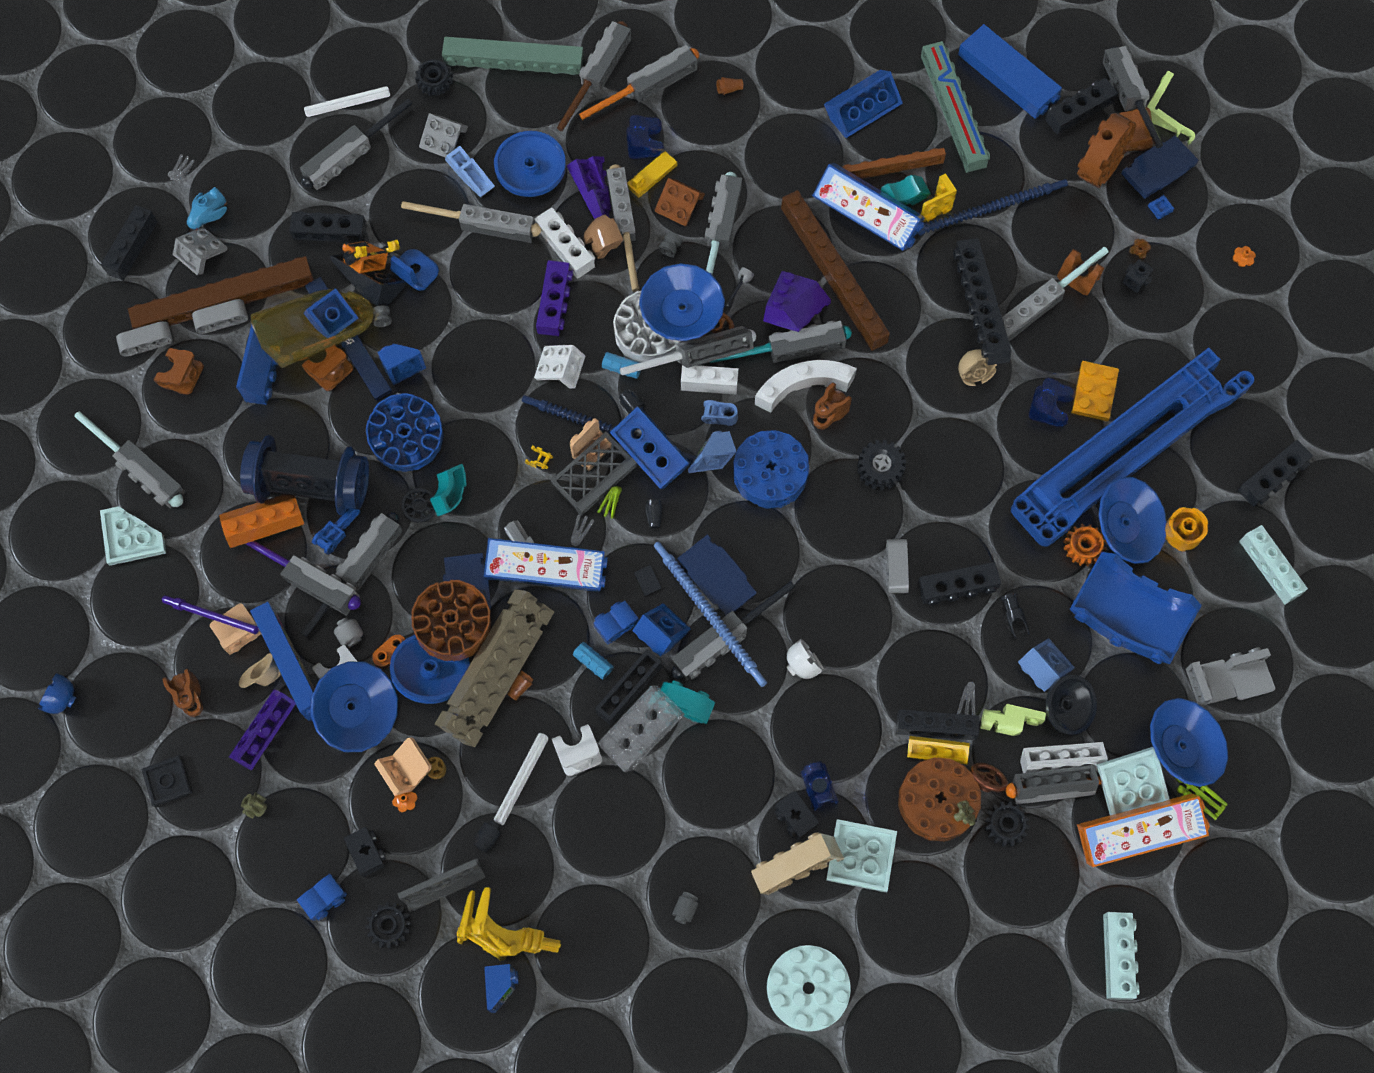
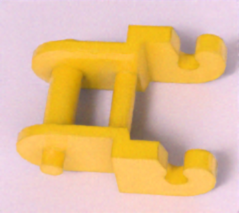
M532 445L531 449L540 453L537 461L529 462V460L525 459V463L535 468L539 466L542 469H548L547 463L553 456L551 453L543 452L542 448H535ZM542 456L546 457L543 463L539 462Z

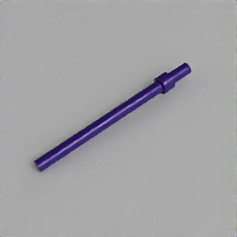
M166 595L162 597V603L171 605L174 609L186 610L253 634H257L259 631L257 626L186 603L184 599L172 598Z

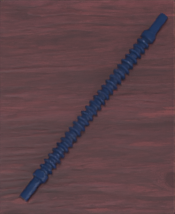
M1064 179L1052 184L1045 183L1042 186L1039 185L1038 188L1034 187L1033 190L1030 188L1028 191L1024 190V192L1020 191L1019 194L1015 193L1014 196H1005V199L1000 198V200L996 199L995 202H987L986 205L981 204V207L977 205L976 208H968L967 211L962 210V213L958 211L957 214L953 213L952 216L949 214L948 217L944 216L943 219L939 217L938 220L934 219L933 222L930 220L929 223L925 222L922 230L917 232L916 235L920 236L925 234V232L929 233L930 230H938L939 227L944 228V225L948 227L949 224L953 225L954 222L957 224L958 221L962 222L963 219L967 221L968 218L972 219L973 216L976 218L977 215L981 216L982 213L987 214V212L991 213L992 210H1000L1001 207L1005 208L1006 205L1010 207L1011 204L1015 205V202L1019 204L1020 201H1028L1029 198L1034 199V196L1038 198L1039 195L1050 194L1053 190L1068 186V182Z
M526 395L522 397V402L538 407L540 411L552 412V415L557 414V417L562 416V419L566 417L568 421L570 419L572 422L577 421V424L582 423V426L588 421L593 420L592 417L587 418V415L582 416V413L578 414L577 411L573 413L572 410L568 411L567 408L563 409L562 406L558 407L557 404L554 406L553 403L548 404V401L543 399L540 401ZM602 420L599 421V428L602 433L607 432L609 434L616 427V425L612 427V424L607 425V422L602 423ZM634 433L636 439H639L641 434L637 436V433ZM653 443L648 444L647 449H649V447H650L651 450L653 451V450H654V444H653ZM681 451L692 463L696 456Z

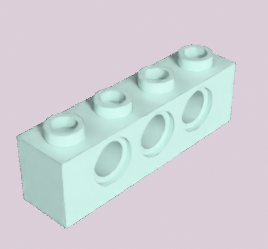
M1262 525L1245 534L1239 541L1284 605L1301 596L1308 589Z

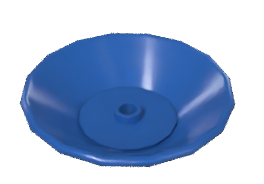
M681 263L663 267L651 275L641 290L639 301L643 320L651 330L666 339L678 341L697 339L714 329L723 315L725 304L722 287L711 273L696 265ZM684 306L685 309L681 310L679 307Z
M1134 477L1118 478L1107 486L1100 500L1098 516L1101 532L1109 548L1121 559L1133 564L1149 562L1160 553L1166 541V514L1157 493L1146 482Z
M348 661L331 668L318 681L311 697V718L316 732L329 746L343 752H363L377 746L391 732L397 718L398 697L393 682L380 668L367 662ZM351 702L353 707L349 710L348 704Z
M1176 698L1165 701L1155 710L1150 724L1151 743L1158 760L1172 776L1184 784L1202 787L1215 783L1224 774L1228 761L1227 741L1219 723L1208 710L1194 701Z

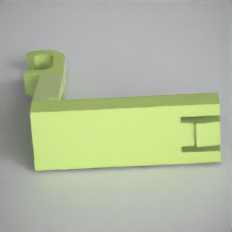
M1167 71L1147 108L1151 111L1153 124L1174 132L1176 137L1183 133L1189 137L1187 141L1189 145L1195 139V133L1160 109H1155L1174 75L1172 72Z

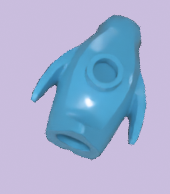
M214 187L204 195L199 193L194 198L190 214L187 218L189 228L197 230L203 224L220 219L225 214L227 202L217 188Z

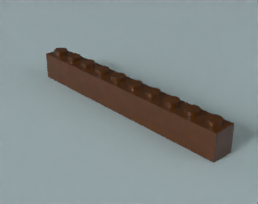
M797 190L782 197V211L871 351L887 344L890 335L889 331L799 191Z
M306 256L297 257L292 261L280 262L274 266L263 267L251 273H243L237 277L225 278L220 282L208 283L203 287L191 288L185 292L174 293L168 297L154 299L148 303L136 304L128 308L133 329L157 322H167L171 326L192 320V313L197 310L236 299L243 300L244 304L304 287L306 284L314 281Z

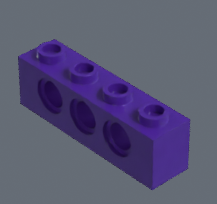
M550 260L547 262L536 323L538 334L559 336L560 330L564 329L565 319L562 318L563 313H567V303L565 301L566 297L570 296V286L568 284L573 279V270H570V263ZM553 297H559L557 300H552ZM551 313H555V314H556V315L553 316V317L548 316V315L551 314Z
M273 690L229 758L252 771L295 706V701L282 692Z

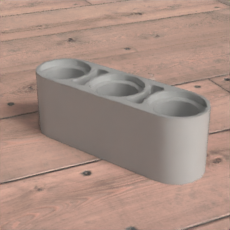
M236 299L197 310L192 313L196 332L204 334L243 323L248 320L244 301Z
M157 322L120 333L116 336L121 356L139 354L169 345L173 341L167 322Z
M887 539L888 593H908L907 539Z

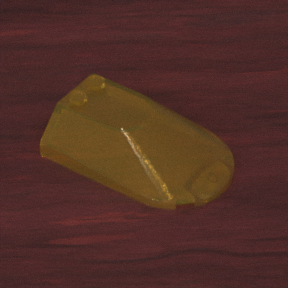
M334 289L313 292L251 314V324L261 348L283 368L318 355L364 332L373 320L371 304L364 297L354 292H339L358 316V319L330 338H326L316 330L303 313L307 308Z

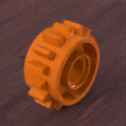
M1081 524L1079 528L1074 526L1072 532L1069 531L1067 533V538L1064 539V543L1067 545H1065L1064 550H1067L1068 554L1066 556L1071 557L1073 563L1076 561L1079 563V566L1082 564L1090 566L1091 562L1096 563L1101 552L1107 550L1104 546L1107 542L1103 540V534L1098 531L1099 528H1092L1090 524L1088 526ZM1081 542L1087 543L1089 548L1083 547Z

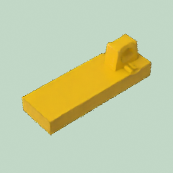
M664 151L633 179L627 182L628 189L640 198L677 166V161Z
M909 736L907 757L926 760L934 757L948 758L960 764L968 765L970 743Z

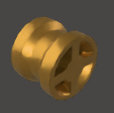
M439 757L429 758L431 770L428 772V776L435 780L441 779L446 774V765Z

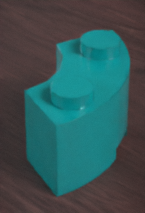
M909 175L900 182L888 183L881 187L882 192L904 205L911 203L913 206L931 195L923 178L916 175Z
M463 464L437 474L439 481L438 490L430 498L437 516L452 511L462 500L463 490L466 487V474Z
M672 681V683L663 682L655 701L656 705L668 712L688 718L693 722L707 724L715 702L709 699V694L702 691L697 693L683 687L684 685L677 681Z

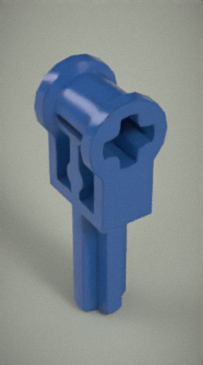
M349 508L335 524L329 521L322 530L316 533L312 543L320 546L325 554H331L346 537L344 530L360 514V510Z

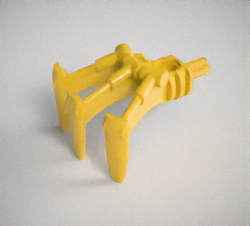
M484 888L474 919L472 914L475 891H470L461 923L458 927L457 943L463 945V941L469 939L500 961L505 960L507 956H515L521 951L536 954L542 949L558 953L561 946L560 940L544 937V931L529 927L513 931L497 925L488 915L491 888Z

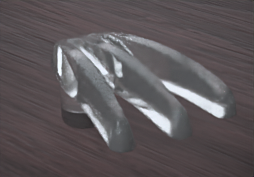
M181 154L173 171L168 172L170 180L178 182L191 169L195 161L192 160L187 165L189 160L187 156L181 165L183 159Z
M580 514L577 515L571 537L572 545L578 546L592 526L593 519L582 533L588 517H584L580 529L577 531L581 516Z
M969 682L965 686L957 714L961 713L964 700L966 699L964 715H968L970 700L972 715H975V684L973 682Z

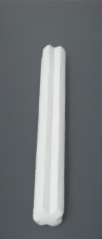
M385 86L306 106L304 111L306 116L310 117L389 97L390 91Z
M539 733L494 818L496 823L504 825L548 741V736Z

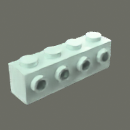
M1107 912L1103 914L1107 999L1133 1000L1139 995V983L1136 982L1138 962L1135 961L1137 940H1134L1136 919L1133 918V913Z

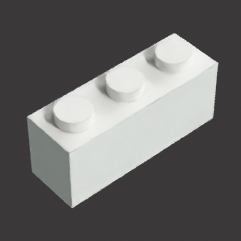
M682 365V391L737 394V368L698 365L686 368Z

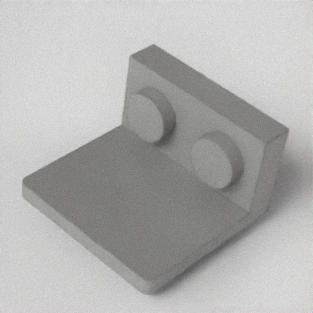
M429 113L419 148L446 158L449 153L455 150L460 132L466 133L468 126L443 116Z
M204 227L177 237L173 255L198 276L204 272L206 259L227 251V246Z
M1223 659L1202 665L1198 661L1191 663L1186 668L1197 704L1200 706L1237 696Z

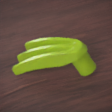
M613 486L601 503L597 511L598 513L602 511L609 499L604 517L607 516L613 502L611 519L614 518L619 494L622 491L621 487Z

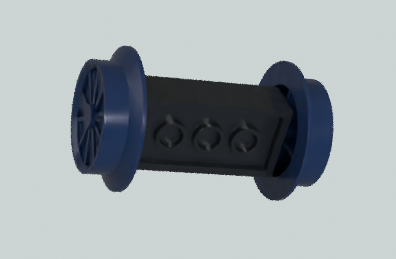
M271 435L265 436L262 442L250 441L244 451L240 471L242 491L245 494L254 495L257 503L263 504L271 492L335 501L336 511L339 515H344L348 508L359 510L362 507L369 481L368 459L366 456L356 455L353 447L349 446L345 449L340 461L301 456L299 454H287L277 451L275 439Z

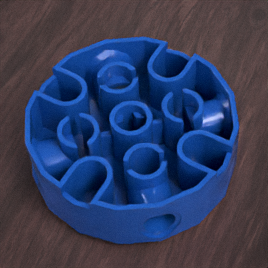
M407 393L391 395L379 402L370 414L366 425L367 442L377 460L390 469L402 472L419 470L431 463L439 453L444 437L442 422L433 405L421 397ZM403 430L407 431V435H403Z
M776 430L760 431L748 437L737 449L733 461L734 484L742 497L757 504L759 507L766 509L782 508L794 502L805 488L809 474L808 455L802 444L791 435Z

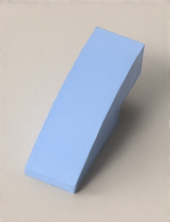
M461 146L446 156V162L478 196L482 197L495 187L474 159H470Z

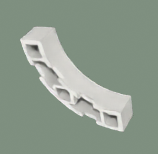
M813 360L791 365L766 381L755 395V405L771 413L776 405L790 392L812 387V385H825V387H828L832 382L836 384V389L847 392L855 378L857 368L829 360Z

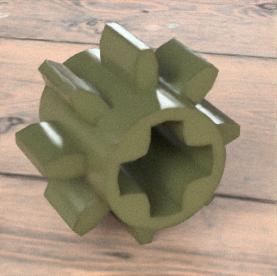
M256 792L254 795L248 794L241 803V807L244 808L242 813L252 819L254 816H262L267 808V804L264 803L266 798Z

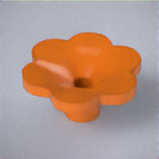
M1248 246L1235 249L1233 260L1238 262L1239 266L1253 265L1254 258L1256 257L1255 252L1251 251Z
M412 791L395 796L392 804L398 807L400 812L413 810L418 796Z

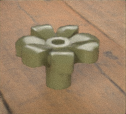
M967 800L959 802L957 804L959 812L954 814L955 820L957 822L963 820L964 824L968 823L970 826L975 825V815L972 814L974 809Z

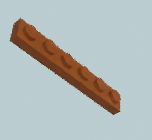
M933 148L925 152L917 151L908 155H897L887 159L880 158L871 162L864 161L855 165L847 164L842 168L862 179L943 164L946 153L944 148Z

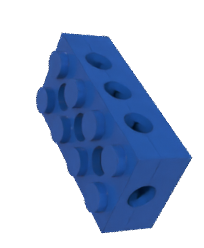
M636 407L610 432L660 489L668 486L691 464L641 407ZM637 429H640L642 432L639 439H636L634 436ZM650 443L654 444V451L652 453L647 451V446ZM662 457L667 459L665 467H661L659 463Z

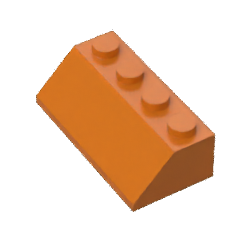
M287 494L267 499L263 504L255 503L219 515L223 532L230 548L304 525L296 497Z

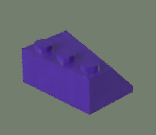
M782 271L766 304L763 321L799 332L811 321L815 314L818 315L825 305L828 306L831 303V299L817 281Z

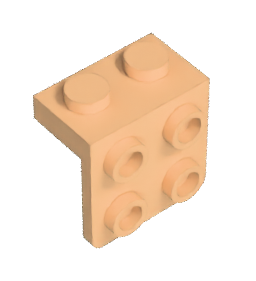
M596 418L588 421L580 434H575L570 440L573 459L577 458L603 435L599 428V421ZM605 438L600 443V449L610 450L611 443ZM589 452L586 455V462H597V453ZM600 453V460L606 453ZM586 465V470L590 471L594 465Z
M241 603L223 614L257 626L252 616ZM215 620L210 623V628L229 655L239 651L244 645L255 640L261 634L260 630L257 634H253Z
M412 737L407 738L392 756L380 758L374 763L394 796L413 791L431 770V764Z

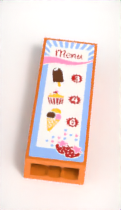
M1188 794L1077 824L1086 863L1091 867H1096L1209 836L1208 829L1210 826L1207 818L1204 816L1203 810L1205 805L1200 796Z

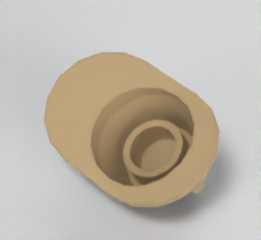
M267 654L262 660L252 665L243 673L239 680L241 688H246L253 683L268 686L281 675L276 663L273 661L272 654Z

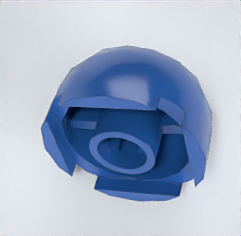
M56 673L52 679L54 680L53 683L47 687L38 707L39 710L50 714L61 713L67 706L71 708L76 699L73 696V683L65 676Z

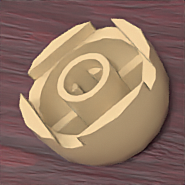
M978 349L967 352L960 360L958 369L960 377L966 385L976 386L974 382L982 380L983 384L994 376L997 371L995 368L997 364L987 365L986 359L982 358L981 350Z

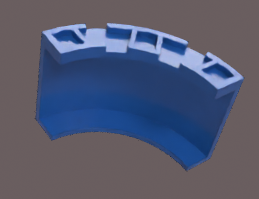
M1101 552L1070 610L1075 614V618L1078 621L1087 624L1093 630L1109 639L1110 643L1114 646H1122L1132 652L1150 658L1157 664L1162 662L1171 664L1202 605L1192 594L1179 592L1171 588L1166 591L1159 588L1157 582L1144 575L1141 578L1132 572L1133 568L1117 554Z

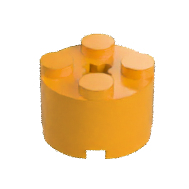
M1182 507L1177 509L1166 523V540L1171 546L1181 552L1194 549L1207 535L1208 520L1206 516L1196 508Z

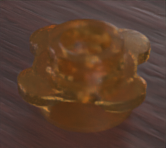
M1136 239L1134 246L1129 251L1131 254H1136L1139 258L1144 259L1147 256V251L1151 249V245L1143 239Z

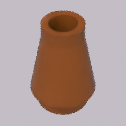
M721 77V79L717 80L716 85L719 94L725 95L737 90H743L742 79Z
M521 670L507 695L517 700L533 685L532 681L534 679Z

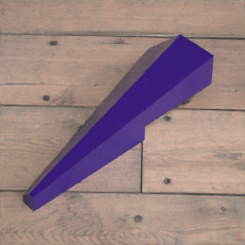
M603 156L575 159L566 165L594 219L604 214L609 217V212L611 211L609 190L604 180L606 171L603 170L602 163L605 161Z

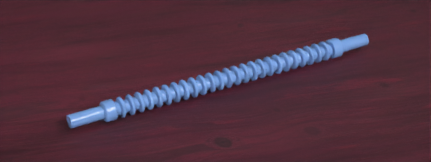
M656 542L654 547L663 558V563L668 566V569L671 570V573L674 574L680 585H683V589H686V593H689V597H692V601H695V605H698V609H701V613H704V617H707L710 625H713L719 636L723 637L722 640L726 641L725 644L729 645L728 648L732 649V653L735 654V657L744 666L746 672L751 673L757 683L764 687L767 681L758 671L757 664L751 661L752 658L748 657L749 654L745 653V649H742V645L739 644V641L736 640L730 629L726 628V624H723V620H720V616H717V612H714V608H711V604H708V601L705 600V597L702 596V593L699 592V589L696 588V585L693 584V581L690 580V577L687 576L681 565H678V561H675L674 556L669 554L660 542Z

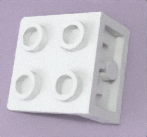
M574 345L545 346L534 378L536 380H560L569 389L575 388L585 355Z

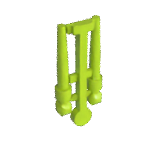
M1175 778L1178 783H1183L1177 778ZM1185 784L1186 788L1180 785L1176 789L1178 793L1184 796L1192 794L1189 789L1194 791L1197 796H1200L1217 810L1215 814L1206 806L1203 810L1214 820L1221 815L1228 805L1207 785L1198 789L1196 786ZM1204 791L1207 792L1210 796H1212L1214 799H1216V800H1217L1218 802H1220L1222 805H1221V806L1217 805L1213 800H1211V799H1210L1208 796H1206L1203 792H1204Z

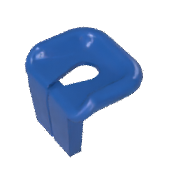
M409 249L399 258L393 256L390 259V270L416 290H425L439 273L438 265L417 249ZM413 264H418L421 269L419 272L414 273V270L410 267Z

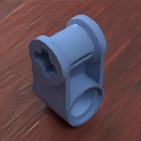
M713 400L704 401L705 410L704 415L701 417L704 423L732 426L737 422L738 413L737 407L734 404ZM728 412L733 413V415L730 417L726 416L725 414Z

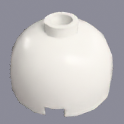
M802 639L789 648L787 652V661L789 663L787 669L793 676L797 674L800 678L810 679L824 671V668L815 653L812 654L809 650L810 647Z

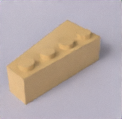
M817 832L808 837L809 840L793 844L791 850L775 854L773 856L774 859L771 861H763L757 864V868L752 870L751 873L760 893L769 895L792 884L793 878L795 880L803 879L809 876L810 870H822L828 867L827 862L836 859L837 862L843 860L844 857L835 838Z

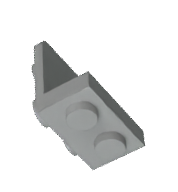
M1260 647L1254 648L1242 655V652L1235 653L1225 663L1238 700L1263 695L1275 690V685L1265 662L1271 656L1268 648L1262 650Z

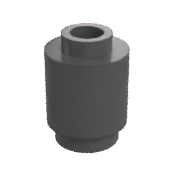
M683 892L682 896H679L672 913L675 916L674 920L686 925V922L691 923L698 906V897Z

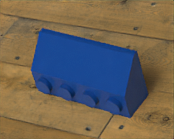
M879 70L826 102L824 106L832 123L847 138L903 104L891 71Z
M255 319L252 320L236 388L245 402L267 405L268 399L272 397L271 386L272 382L276 380L275 370L276 365L280 363L279 353L280 349L284 346V338L278 329Z

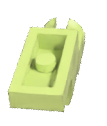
M1006 704L1003 708V713L999 710L984 709L980 729L990 731L992 726L995 725L996 733L1017 736L1023 730L1024 721H1027V724L1032 726L1041 725L1045 721L1046 713Z

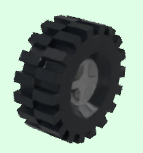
M875 440L874 444L870 442L867 448L864 447L859 455L857 472L860 474L861 481L865 480L866 486L871 484L872 489L876 490V487H880V490H884L885 487L891 489L892 485L896 486L903 477L906 468L904 452L900 453L901 448L899 446L895 448V443L892 441L890 444H887V440H883V443H880L879 440Z

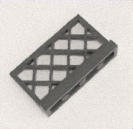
M605 432L550 482L582 516L606 495L613 486H616L635 469L637 462ZM605 438L611 443V450L600 449V443ZM589 452L597 453V462H586V455ZM600 453H611V463L599 462ZM613 454H621L625 460L622 463H613ZM584 465L583 475L572 474V467ZM586 465L597 466V475H586ZM599 466H610V474L607 476L599 475ZM561 477H570L569 487H561L557 481ZM572 477L583 478V488L572 487ZM585 478L597 479L596 486L594 488H585ZM571 490L583 491L582 499L576 502L571 497Z
M474 859L397 894L399 899L407 905L409 912H412L484 880L486 877L479 860Z

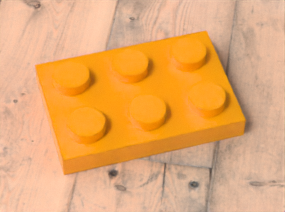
M1082 361L1071 413L1109 421L1119 369Z

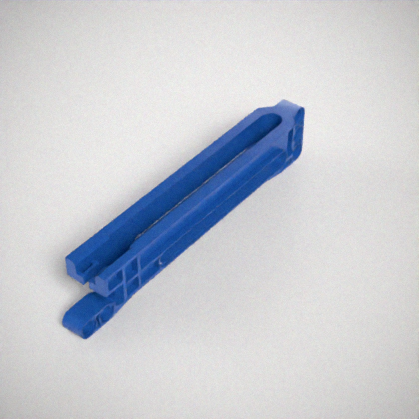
M1207 348L1038 478L1014 500L1011 506V513L1038 544L1044 547L1050 546L1067 533L1084 512L1101 500L1108 485L1118 478L1131 477L1206 417L1231 405L1249 390L1254 383V376L1248 371H1242L1222 388L1221 383L1212 375L1221 359L1210 348ZM1173 413L1175 415L1071 497H1062L1064 493L1166 414ZM1017 504L1023 505L1025 509H1019ZM1030 518L1036 519L1038 524H1033ZM1057 522H1063L1065 527L1059 526ZM1042 533H1048L1051 538H1045Z

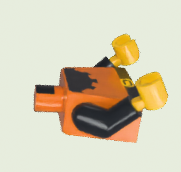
M398 240L387 242L388 246L381 249L364 241L357 243L345 242L342 247L345 252L343 260L360 274L383 270L386 266L387 256L391 252L400 249Z

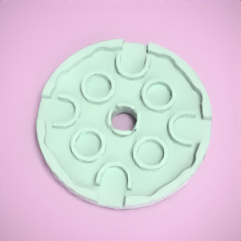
M799 946L782 954L772 966L767 980V996L772 1010L786 1025L800 1031H819L835 1023L844 1013L850 998V980L844 965L834 954L817 946ZM810 982L814 985L815 989L812 994H806L803 991L804 983Z

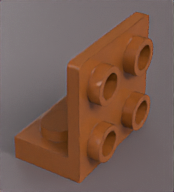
M668 178L655 212L687 226L697 201L703 200L705 193L676 179Z

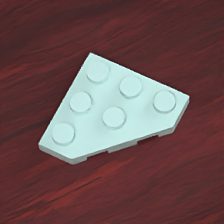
M119 506L100 510L106 561L109 566L166 554L164 535L161 532L148 526L145 522L129 514Z

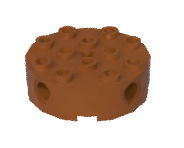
M1112 113L1107 121L1103 120L1098 128L1099 132L1096 136L1093 135L1088 142L1090 147L1085 157L1078 164L1079 170L1077 175H1079V178L1097 188H1100L1102 183L1105 184L1114 173L1126 153L1125 147L1132 141L1136 130V123L1118 113Z
M450 580L435 583L426 588L418 596L412 608L411 619L412 628L419 645L430 656L443 661H460L478 652L491 630L492 616L484 595L474 585L461 580Z
M934 757L919 762L907 773L899 789L898 807L904 821L915 834L930 841L945 842L959 837L971 827L968 823L964 824L963 820L957 822L954 818V814L959 812V807L957 806L959 802L964 800L969 802L970 806L974 809L972 814L975 815L976 820L981 809V791L978 783L973 778V774L964 765L952 759ZM938 796H941L943 800L941 803H938Z

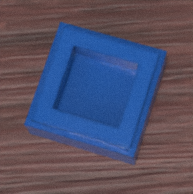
M1164 195L1148 205L1158 220L1175 209Z

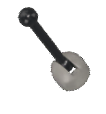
M742 267L739 271L738 279L740 282L728 301H725V308L731 306V301L741 285L752 280L754 274L747 268Z

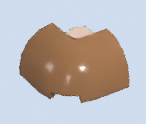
M606 214L594 219L584 232L583 237L585 245L591 243L592 250L598 259L604 258L611 249L617 248L623 241L613 218L610 219Z

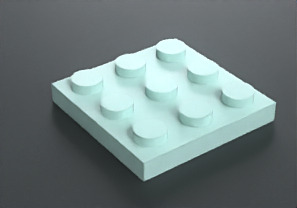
M1153 747L1097 764L1110 815L1170 800L1160 761Z
M837 819L834 838L844 859L839 862L836 859L829 861L826 881L887 893L897 831Z

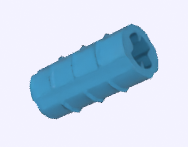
M606 352L602 361V368L621 374L620 368L640 362ZM641 370L626 374V376L638 379Z
M582 642L573 653L574 657L602 680L613 670L614 666L585 642Z

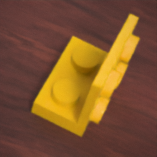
M946 174L939 176L935 198L923 203L921 215L925 217L923 222L932 221L936 216L942 213L946 214L952 210L957 190Z

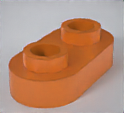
M402 635L390 637L373 653L372 660L374 664L382 669L389 667L392 654L397 648L394 646V643L397 641L401 643L405 638ZM384 654L385 658L380 660L379 656Z

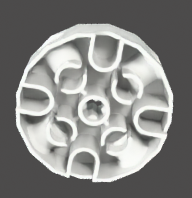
M637 291L623 300L615 314L613 324L617 346L626 357L640 363L675 353V344L685 341L666 339L651 330L643 320L639 306L641 291Z

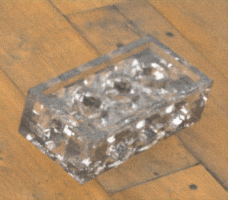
M650 686L597 744L624 772H630L685 713L658 686ZM654 709L657 712L656 719L652 717V712ZM640 724H642L644 728L642 734L639 732ZM627 738L630 741L629 748H627L625 745V741Z

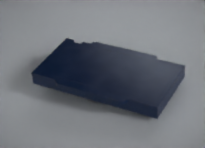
M1174 136L1163 143L1161 148L1154 146L1135 158L1130 167L1123 169L1121 174L1145 199L1187 173L1189 169L1197 165L1199 160Z
M708 534L677 559L687 570L688 576L709 601L719 608L724 616L731 611L735 612L757 594L747 582V576L722 547H718L711 541Z
M483 553L444 558L446 574L443 575V582L461 580L474 585L484 595L491 610L489 581L484 579Z

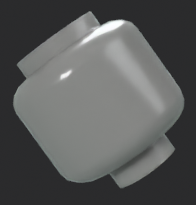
M346 617L337 622L338 626L335 628L334 634L341 645L350 648L362 641L363 631L357 620H348Z

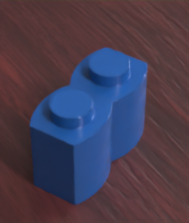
M626 601L615 603L610 608V612L606 614L601 613L595 618L594 628L607 645L635 627L639 621V618Z
M328 874L314 887L301 895L297 901L311 920L320 921L328 915L327 911L334 906L336 908L345 901L344 897L347 893L335 877Z

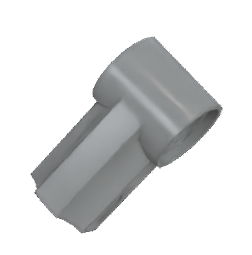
M518 520L510 522L504 528L511 541L534 543Z

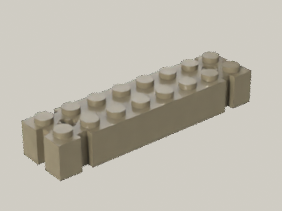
M514 590L507 602L510 604L509 609L502 610L447 702L450 708L447 712L442 711L435 722L436 726L447 733L453 734L454 738L465 745L476 747L483 735L480 729L482 726L487 727L540 638L542 634L540 627L542 624L547 625L554 614V611L545 604L536 603L538 599L527 591Z

